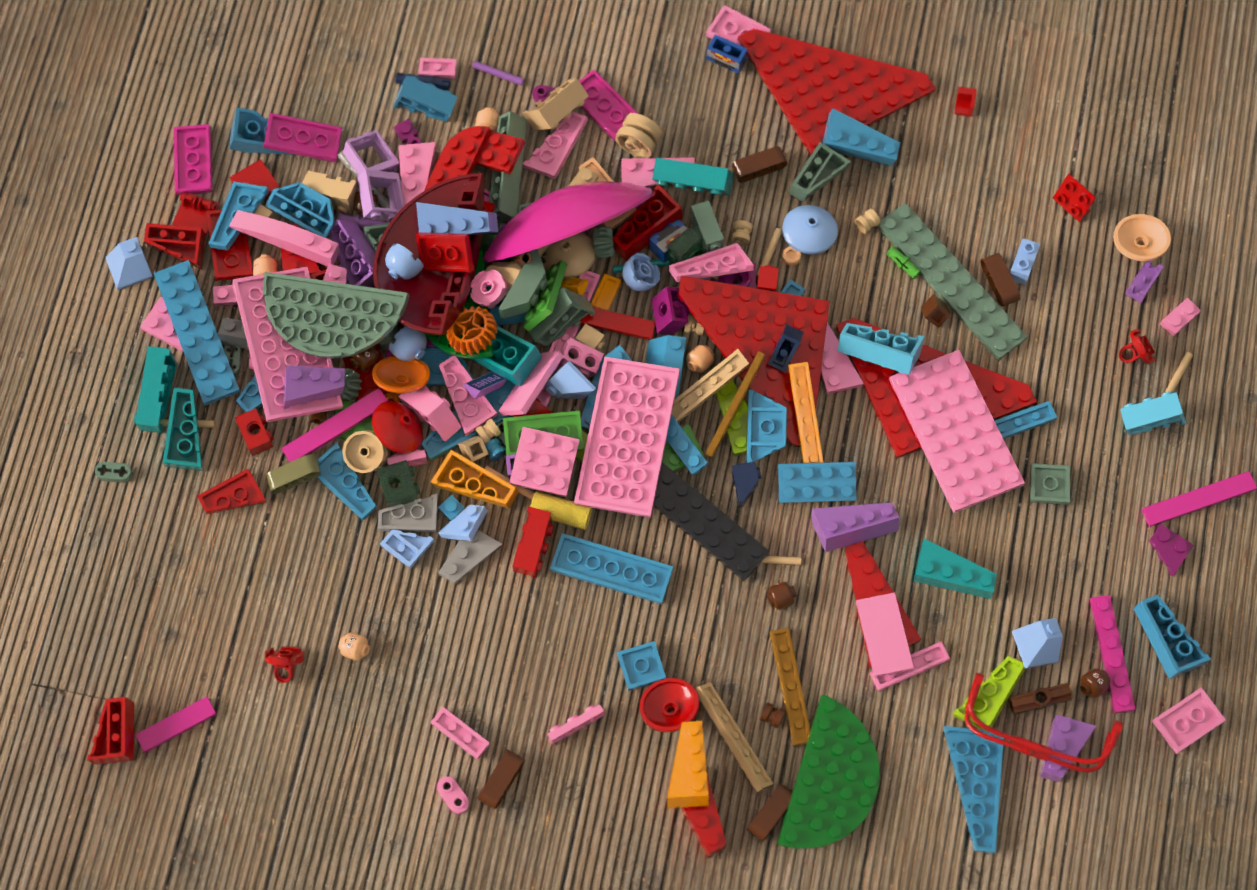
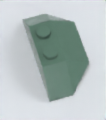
M538 249L531 252V262L524 264L499 307L500 318H510L528 312L532 305H536L540 291L546 288L548 280H546V271Z

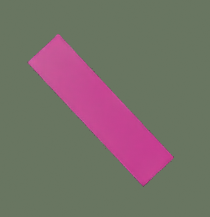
M205 697L135 735L144 753L217 714L209 698Z

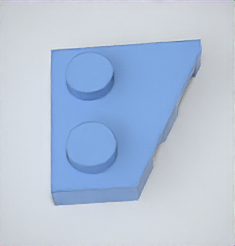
M468 505L442 528L438 534L441 538L472 541L488 510L485 506Z
M392 529L380 545L411 569L434 542V538L417 536L414 533H403L402 531Z

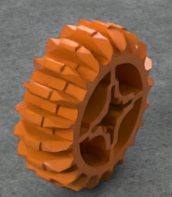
M471 306L470 310H467L464 307V311L460 313L454 324L446 332L447 340L450 346L458 353L461 352L463 355L468 353L471 356L474 352L479 354L481 349L486 350L487 345L492 346L491 340H496L495 334L498 333L497 323L493 315L486 309L480 307L475 309Z

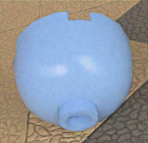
M395 243L388 250L385 258L386 266L389 269L388 273L395 279H398V277L404 280L411 279L423 269L424 265L418 258L415 261L411 251L400 244L395 245Z
M637 253L630 257L622 270L625 283L631 289L639 292L653 288L660 280L658 266L656 264L653 266L650 262L651 258L645 254Z
M405 326L395 335L396 341L394 344L391 342L389 345V350L395 357L408 362L420 359L425 354L427 338L423 332Z

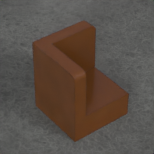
M934 294L921 306L925 318L938 328L951 316L947 304Z

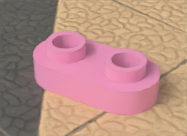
M441 778L437 784L440 796L453 813H465L469 808L467 796L453 778ZM445 784H450V789L445 790L443 788ZM461 800L462 804L460 806H456L455 801Z

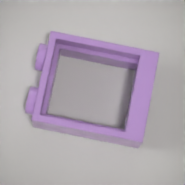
M377 130L366 132L356 138H350L345 143L343 154L359 176L365 169L397 173L400 162ZM372 146L383 162L367 168L357 154V151Z
M365 169L357 178L364 218L388 220L391 222L404 207L399 173ZM371 186L387 188L391 209L374 207Z

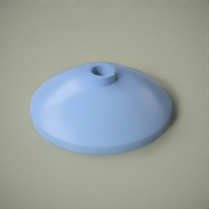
M802 205L792 209L786 215L782 225V232L786 242L796 251L804 254H819L827 251L835 243L838 227L833 216L825 209L814 205Z

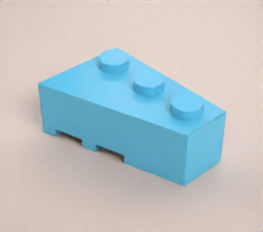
M1167 392L1162 394V397L1155 399L1153 397L1146 398L1142 403H1129L1124 408H1121L1120 411L1128 435L1152 431V428L1163 425V428H1168L1170 423L1180 422L1181 425L1187 424L1177 392Z

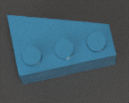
M406 75L396 96L393 108L398 109L399 106L409 108L408 111L411 113L417 110L424 112L426 117L447 122L458 96L453 95L450 91H443L431 83H424L417 77Z

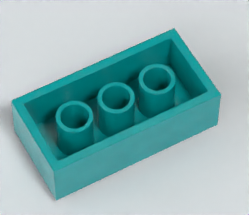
M497 326L496 340H492L493 356L468 359L521 386L542 356L535 345Z

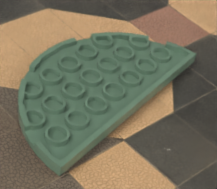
M269 272L264 273L263 279L265 309L273 327L285 341L296 349L320 358L331 359L353 356L379 343L399 322L410 296L405 292Z

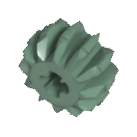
M611 227L595 228L593 237L596 256L602 258L613 256L614 245Z
M345 369L344 389L342 395H340L341 400H354V397L359 396L358 390L362 389L360 387L362 382L359 379L360 374L353 369Z

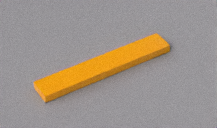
M808 362L790 364L788 368L803 463H824Z

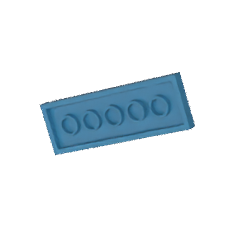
M562 533L550 571L662 605L674 566Z

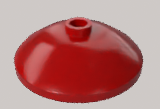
M385 401L374 410L372 415L374 432L381 443L388 449L397 453L408 454L415 451L421 445L423 428L419 418L409 407L400 402Z
M677 678L662 679L650 685L643 693L639 705L642 719L650 728L660 732H675L681 730L682 722H692L695 719L699 710V698L696 690L688 682Z

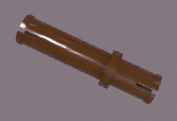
M526 252L516 255L514 258L509 257L508 259L511 262H516L518 265H524L531 262L532 256Z

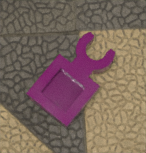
M410 119L393 127L402 144L408 142V145L421 143V140L417 138L419 136L418 131Z

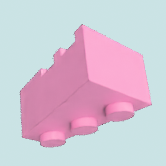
M426 385L415 392L399 396L404 405L409 407L420 421L429 423L431 425L429 428L433 432L437 431L445 442L462 427L449 409L450 403L444 397L441 399L435 391L431 392Z

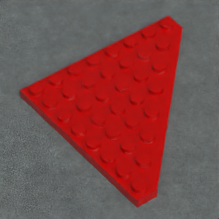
M753 28L739 35L737 39L742 47L748 49L747 56L810 156L819 142L823 143L828 115L832 108L866 126H870L936 90L934 84L925 73Z
M681 276L678 297L686 304L697 322L702 325L706 334L717 345L725 359L737 349L741 351L750 364H752L758 351L765 354L766 357L749 389L787 408V441L791 446L801 447L789 368L787 367L785 372L767 363L786 324L803 331L801 342L789 365L808 362L816 410L830 301ZM750 366L738 375L742 381L744 380Z
M855 318L836 324L839 336L847 323L872 327L873 331L882 330L879 327ZM923 345L921 355L914 367L944 356L946 353ZM849 355L854 368L864 383L863 387L896 457L899 458L922 449L889 380L890 376L900 372ZM965 361L994 420L1036 405L1037 400L1029 385Z

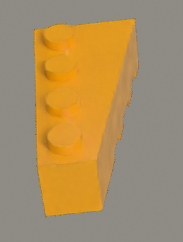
M450 450L431 480L432 485L436 488L508 509L519 494L516 487L453 450Z
M702 721L682 722L667 797V808L708 806L709 795Z

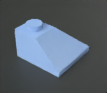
M137 237L119 243L106 256L117 290L153 278Z
M570 361L558 369L545 384L546 390L550 395L563 399H583L596 389Z
M1056 618L1040 620L1012 631L1025 669L1059 662L1063 635Z

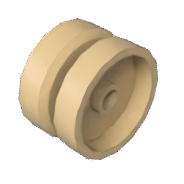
M629 113L623 122V127L617 132L615 140L628 153L641 158H649L655 149V144L659 142L662 136V130L648 117L637 113Z
M373 430L353 433L345 441L342 450L347 466L359 473L378 471L383 468L391 452L390 449L381 443Z

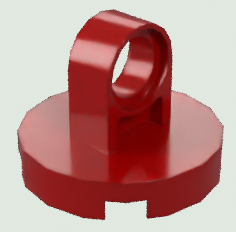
M1139 328L1130 332L1132 342L1120 349L1119 358L1124 363H1131L1142 358L1149 365L1157 359L1152 357V354L1155 353L1146 335L1141 336L1139 334L1142 331ZM1126 349H1130L1133 352V357L1130 360L1124 358L1123 353Z
M281 646V650L274 651L273 647L265 651V661L274 665L275 678L281 683L291 680L295 673V665L305 660V652H301V649L297 647ZM281 668L289 672L288 678L281 676Z

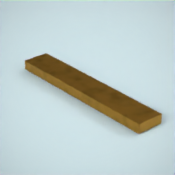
M758 351L705 453L706 455L714 457L766 357L765 354Z
M789 628L772 630L769 633L793 747L806 745L811 730Z

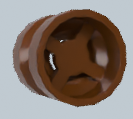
M768 702L760 717V721L764 723L770 722L773 727L778 729L786 710L774 708V705Z

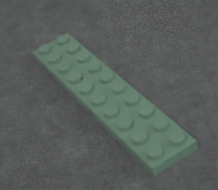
M906 203L883 218L881 223L876 226L903 255L910 257V261L922 270L920 272L922 278L998 361L1027 340L1028 336Z

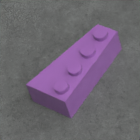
M338 219L329 235L332 241L339 244L340 254L338 260L340 266L347 269V284L375 288L373 278L375 251L355 221Z
M891 502L812 509L811 522L825 552L896 532L898 531L900 517Z

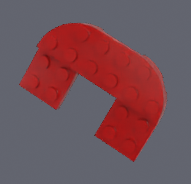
M475 126L462 130L454 135L445 145L426 184L425 190L445 180L471 174L475 165L511 175L525 145V141L517 137L491 131L486 126ZM484 201V212L493 213L496 206L493 203Z

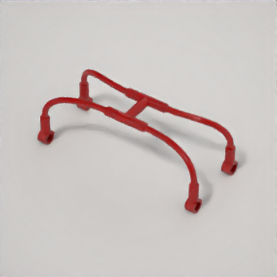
M976 672L965 706V723L974 734L989 741L1011 747L1012 750L1044 761L1048 760L1069 769L1086 773L1101 769L1106 759L1112 753L1113 748L1116 747L1123 726L1122 722L1116 720L1114 721L1112 731L1107 733L1101 756L1094 759L1066 755L1054 751L1048 746L1026 740L1022 737L1011 736L986 725L976 716L973 709L984 678L983 674ZM970 716L974 720V722L983 729L997 736L1013 741L1014 743L990 736L977 730L971 724ZM1050 755H1053V756H1056V757H1059V758H1062V759H1065V760H1069V761H1072V762H1077V763H1083V764H1096V763H1098V764H1097L1096 766L1090 767V768L1080 767V766H1076V765L1070 764V763H1068V762L1062 761V760L1057 759V758H1055V757H1052V756H1050Z

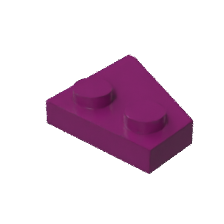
M1162 524L1158 526L1149 540L1153 549L1158 552L1160 560L1166 564L1171 576L1175 575L1194 546Z

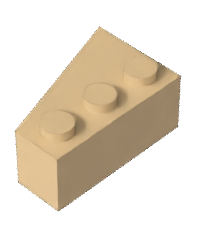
M577 78L567 80L550 93L551 95L543 102L541 100L538 101L535 109L531 111L526 110L522 113L534 131L555 129L559 126V121L568 118L574 108H579L585 103L584 100L589 95Z
M307 172L302 184L330 198L332 208L338 213L353 214L355 193L359 191L356 180H351L349 183L342 181L341 177H336L334 180L329 179L327 174Z

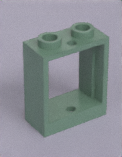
M709 200L692 205L690 222L703 254L723 248L724 238Z

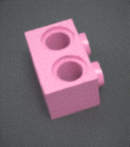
M569 338L564 342L561 349L563 358L560 364L563 366L570 361L586 378H591L597 373L604 353ZM568 352L573 353L574 359L569 357ZM585 360L591 363V367L585 364Z

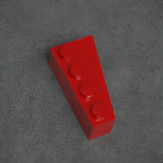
M657 184L653 195L644 201L639 209H636L633 217L612 238L614 250L627 261L650 244V238L653 234L659 233L668 224L674 223L678 219L681 221L683 219L682 207Z
M707 774L708 806L680 808L709 858L726 848V840Z

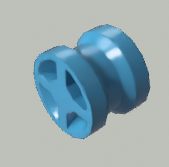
M499 438L492 439L485 445L491 462L501 459L506 454V448L501 446Z

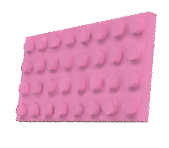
M308 267L273 272L310 278ZM264 274L233 279L232 283L266 421L273 422L341 409L343 404L340 395L284 409L286 365L333 368L330 358H320L306 354L293 347L279 335L269 320L265 309L266 304L263 295Z
M960 350L913 367L909 375L898 373L890 376L891 385L953 513L1025 484Z
M604 357L574 504L651 518L680 369Z

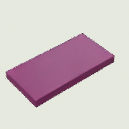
M593 69L579 81L589 95L584 100L585 103L581 108L615 142V136L619 129L623 127L626 116L629 113L637 112Z
M270 113L263 148L336 163L342 127Z
M210 124L173 127L175 194L213 192Z

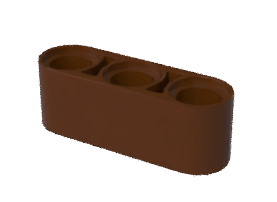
M776 146L738 159L731 166L738 182L743 183L781 170L788 163L781 147Z
M996 253L981 259L982 270L1000 306L1003 307L1019 301V290L1001 254Z
M509 749L506 750L481 790L478 800L496 809L522 769L525 759Z
M780 783L749 824L747 830L761 841H764L787 811L793 791Z

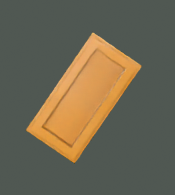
M604 273L592 299L591 306L609 311L622 280Z

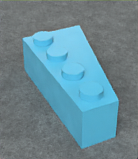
M847 323L840 334L837 351L909 375L921 355L925 336L918 335L915 338L909 337V333L901 332L900 335L889 333V330L886 329L873 331L872 327Z

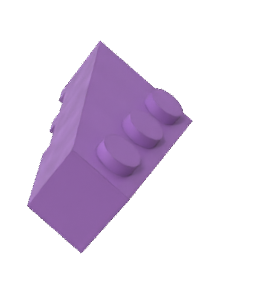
M286 365L284 409L298 404H307V402L342 395L345 368Z

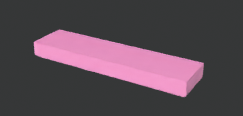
M942 641L911 654L913 670L874 677L873 671L870 672L878 692L949 661L950 657Z

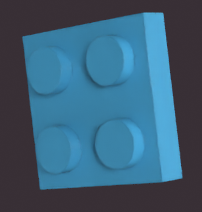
M655 641L617 652L628 691L666 679Z

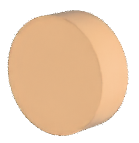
M791 246L787 247L783 251L782 256L784 263L789 266L797 265L801 260V252L796 251Z

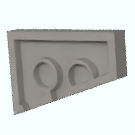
M438 493L424 499H416L407 504H399L379 510L378 531H391L394 529L402 532H436Z
M477 530L472 541L459 540L438 574L453 584H457L473 571V568L488 559L493 552L498 551L503 545Z

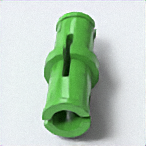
M895 246L887 252L886 255L898 264L897 267L903 269L912 279L919 276L922 270L910 261V257L903 255Z

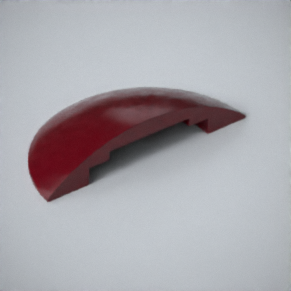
M483 173L454 177L426 189L396 214L379 241L373 264L375 288L405 292L410 295L399 322L413 330L428 334L444 335L454 324L466 303L471 289V282L474 279L478 263L482 234L469 236L474 271L421 270L411 279L404 280L399 277L395 279L388 273L389 269L385 262L386 254L395 243V245L400 244L411 251L415 261L417 258L419 259L416 234L419 232L416 202L484 211Z

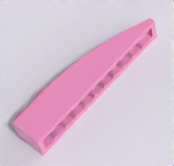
M237 210L229 225L230 228L325 266H328V263L334 265L340 254L337 242L302 228L257 214Z

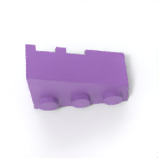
M1056 715L1052 722L1047 746L1054 751L1076 757L1096 726ZM1050 755V756H1052V757H1055V758H1057V759H1060V760H1062V761H1065V762H1068V763L1072 764V761L1065 760V759H1062V758H1059V757ZM1043 760L1039 777L1059 782L1069 768Z

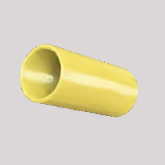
M540 491L535 492L531 503L533 508L551 512L552 521L571 525L582 530H586L592 513L591 507L577 505L573 501L571 502V500L551 496Z

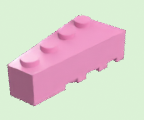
M435 142L399 145L401 189L404 206L425 191L437 156Z

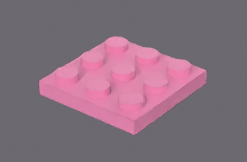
M523 427L509 483L567 497L580 439Z

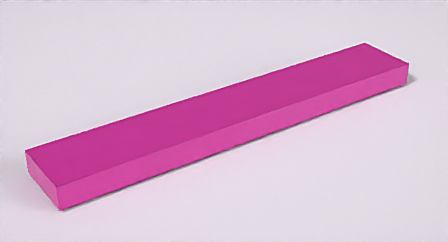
M380 388L281 449L289 462L312 454L370 418L376 407L388 400Z
M1247 471L1142 508V513L1148 526L1152 527L1255 491L1257 487L1250 472Z

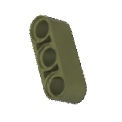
M309 454L268 472L266 477L271 493L278 494L321 475L316 455Z

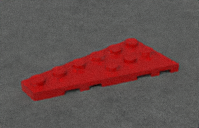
M863 541L845 548L844 551L855 600L894 593ZM897 599L908 647H911L920 642L921 638ZM859 617V622H860V626H861V631H862V633H863V629H862V625H861V621H860V617ZM864 638L865 650L867 652L869 668H871L872 666Z

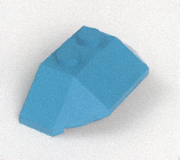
M300 182L273 189L265 205L324 238L328 237L335 224L331 199Z

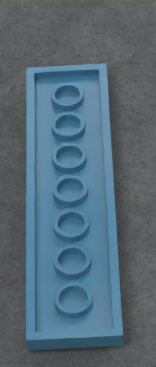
M189 260L153 273L204 406L239 393L238 384Z

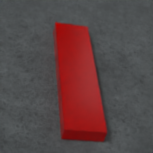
M594 307L593 309L596 312L594 315L590 316L588 314L580 320V325L587 324L593 328L645 340L653 338L655 321Z

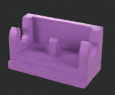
M1152 260L1147 261L1142 266L1125 292L1126 295L1139 303H1142L1164 267L1161 264H1158L1157 267L1152 266Z

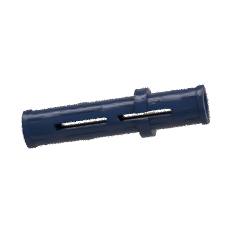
M397 72L395 78L396 84H402L406 75L417 77L424 83H431L441 90L450 91L451 87L450 79L435 78L432 75L427 77Z

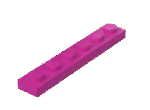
M1110 595L1091 597L1090 605L1104 669L1110 678L1109 692L1114 714L1134 711V700Z

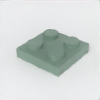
M1031 463L1030 502L1069 505L1070 466Z

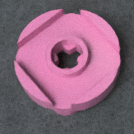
M490 269L491 271L486 272L484 270L478 273L471 282V298L482 307L494 308L503 299L509 286L506 284L505 277L498 271ZM492 286L491 289L488 292H486V287Z

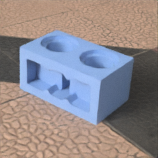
M1022 238L1010 271L1014 282L1026 285L1040 247L1039 243Z

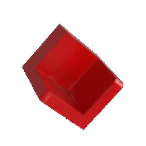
M959 86L954 114L972 117L977 89Z

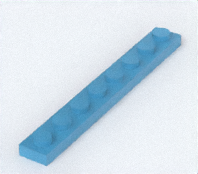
M621 345L605 356L632 361ZM671 414L667 441L694 476L709 465V463Z

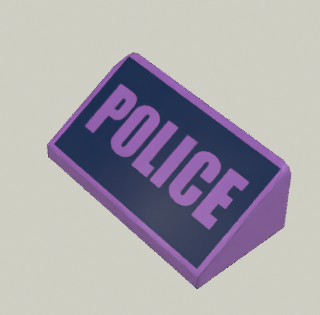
M491 371L464 383V387L474 399H477L502 388L507 379Z

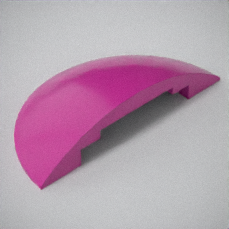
M599 181L571 185L553 191L537 199L511 219L495 237L482 260L483 262H491L509 258L583 232L640 205L653 195V190L625 182Z

